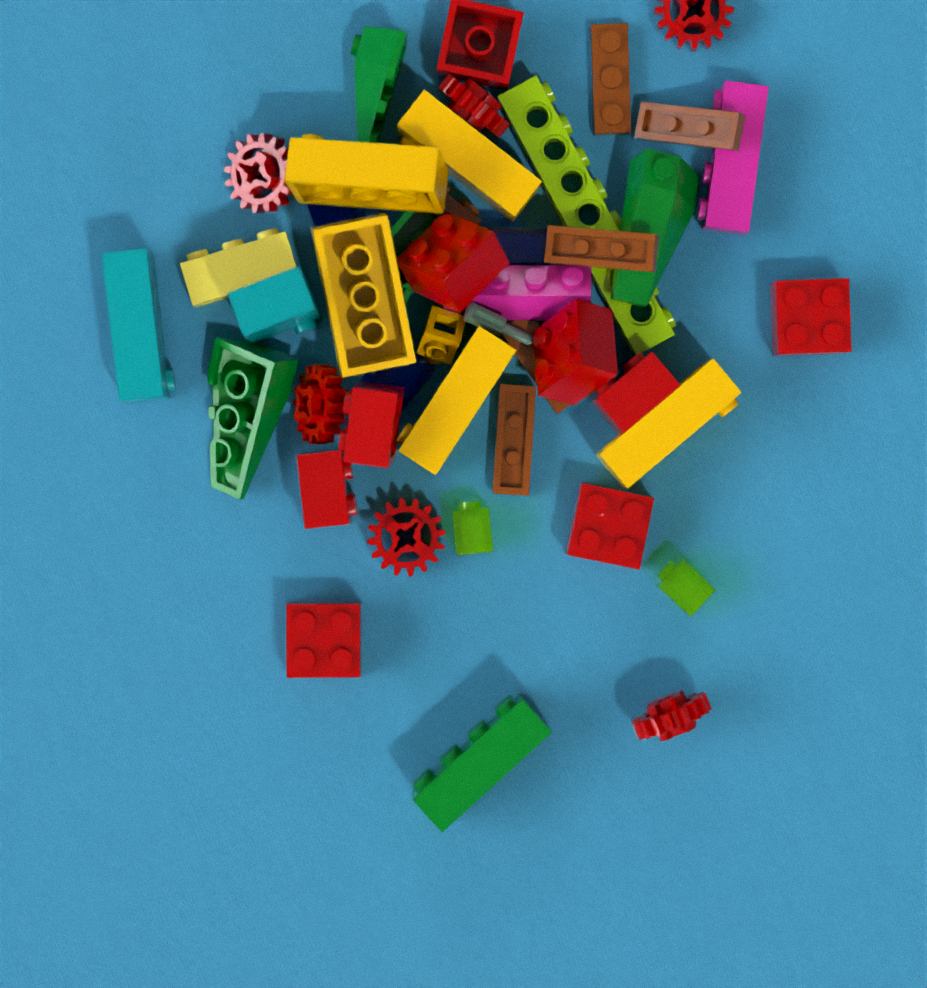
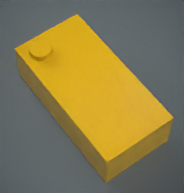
M423 90L397 124L398 135L402 137L399 141L401 145L439 147L449 174L511 223L516 220L541 186L542 181L426 90Z
M304 134L302 138L290 137L285 182L299 204L444 214L449 170L439 147L324 140L319 135Z
M385 213L311 227L339 371L342 377L416 363L388 216Z
M479 326L415 426L407 423L396 441L402 444L398 451L436 475L513 357L516 349Z
M714 359L704 362L679 383L681 386L628 431L616 436L595 454L622 488L632 486L717 413L723 418L739 404L735 398L742 392Z

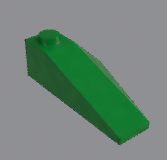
M365 26L362 35L356 34L354 37L350 55L355 56L357 142L379 143L407 48V32Z
M646 148L630 160L620 231L659 235L656 273L615 269L610 298L612 300L640 307L648 305L695 211L700 176L679 156Z
M216 337L207 371L208 385H212L213 405L208 406L209 419H213L214 439L209 444L211 487L239 500L244 499L290 395L299 361L298 358L270 346Z

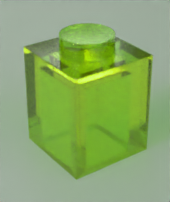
M480 501L459 503V510L452 511L456 555L493 552L489 508H481Z
M682 559L676 564L670 560L657 574V577L661 580L656 586L690 617L715 591L706 580Z

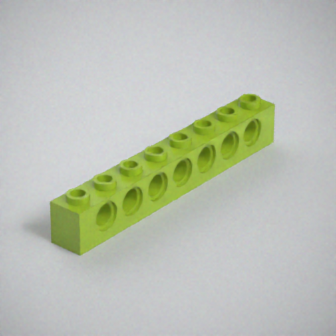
M536 75L498 95L497 101L502 105L500 108L507 122L510 123V127L536 176L542 181L541 185L563 226L620 231L621 219L615 210L609 212L603 201L608 196L602 183L598 178L592 180L586 169L590 165V161L581 146L575 148L569 137L573 133L569 121L564 113L557 115L551 104L556 101V98L547 81L540 83ZM533 110H540L546 115L547 123L540 128L532 127L527 122V114ZM550 142L559 143L564 149V156L559 160L547 158L544 153L545 145ZM567 174H574L581 180V189L574 193L567 192L561 185V179ZM585 206L595 208L599 215L598 222L593 225L582 223L578 216L579 210ZM591 267V279L606 307L612 309L613 320L633 356L639 352L643 353L675 335L672 328L677 325L671 312L667 307L661 309L655 298L659 294L657 287L647 305L650 310L649 319L646 322H637L630 313L632 304L610 299L615 269Z

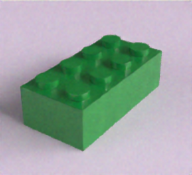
M521 694L516 698L508 695L494 708L497 714L488 723L484 719L479 721L467 733L469 740L461 748L454 744L441 756L440 763L442 765L432 772L428 768L413 782L412 800L441 832L445 831L552 733L550 726Z

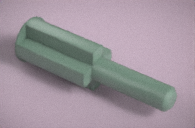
M474 301L469 303L463 315L464 322L477 327L480 326L497 336L502 333L526 345L532 344L533 335L507 324V318L476 304Z

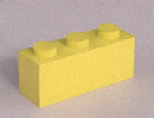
M277 228L257 233L258 240L244 244L241 238L223 243L221 245L223 250L209 254L207 249L187 254L188 261L180 263L192 306L197 308L229 298L227 293L297 267L286 231L279 233Z

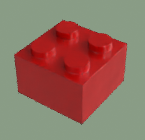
M451 0L436 68V76L446 78L450 74L455 79L464 82L470 78L478 85L508 91L524 12L470 0Z
M447 211L438 217L396 259L412 291L459 313L510 264L493 231Z
M849 278L778 280L770 284L773 356L846 354L852 352Z
M575 299L533 331L536 361L535 377L537 379L538 396L575 405L618 375L612 309Z
M639 352L621 367L625 373L619 379L612 378L594 391L597 397L591 402L618 434H624L681 386L653 352L646 356Z
M360 381L353 389H350V393L346 392L343 414L349 415V421L345 429L341 430L338 447L340 452H344L343 462L389 468L394 462L405 387Z
M337 450L296 455L305 529L351 524V516H356L358 513L355 493L348 494L347 480L353 479L352 463L343 462L344 452Z
M580 483L565 554L640 570L654 498Z
M288 602L286 604L287 678L361 677V602Z

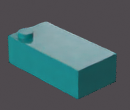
M147 248L102 253L119 402L129 404L171 399L170 391L176 390L174 369H167L154 254Z
M299 266L227 293L243 336L254 344L295 329L296 334L316 328L315 321L322 318L307 278Z

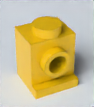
M432 305L416 354L424 356L425 360L431 364L443 362L451 365L456 350L460 345L466 323L463 321V315ZM435 322L455 328L453 334L435 329Z

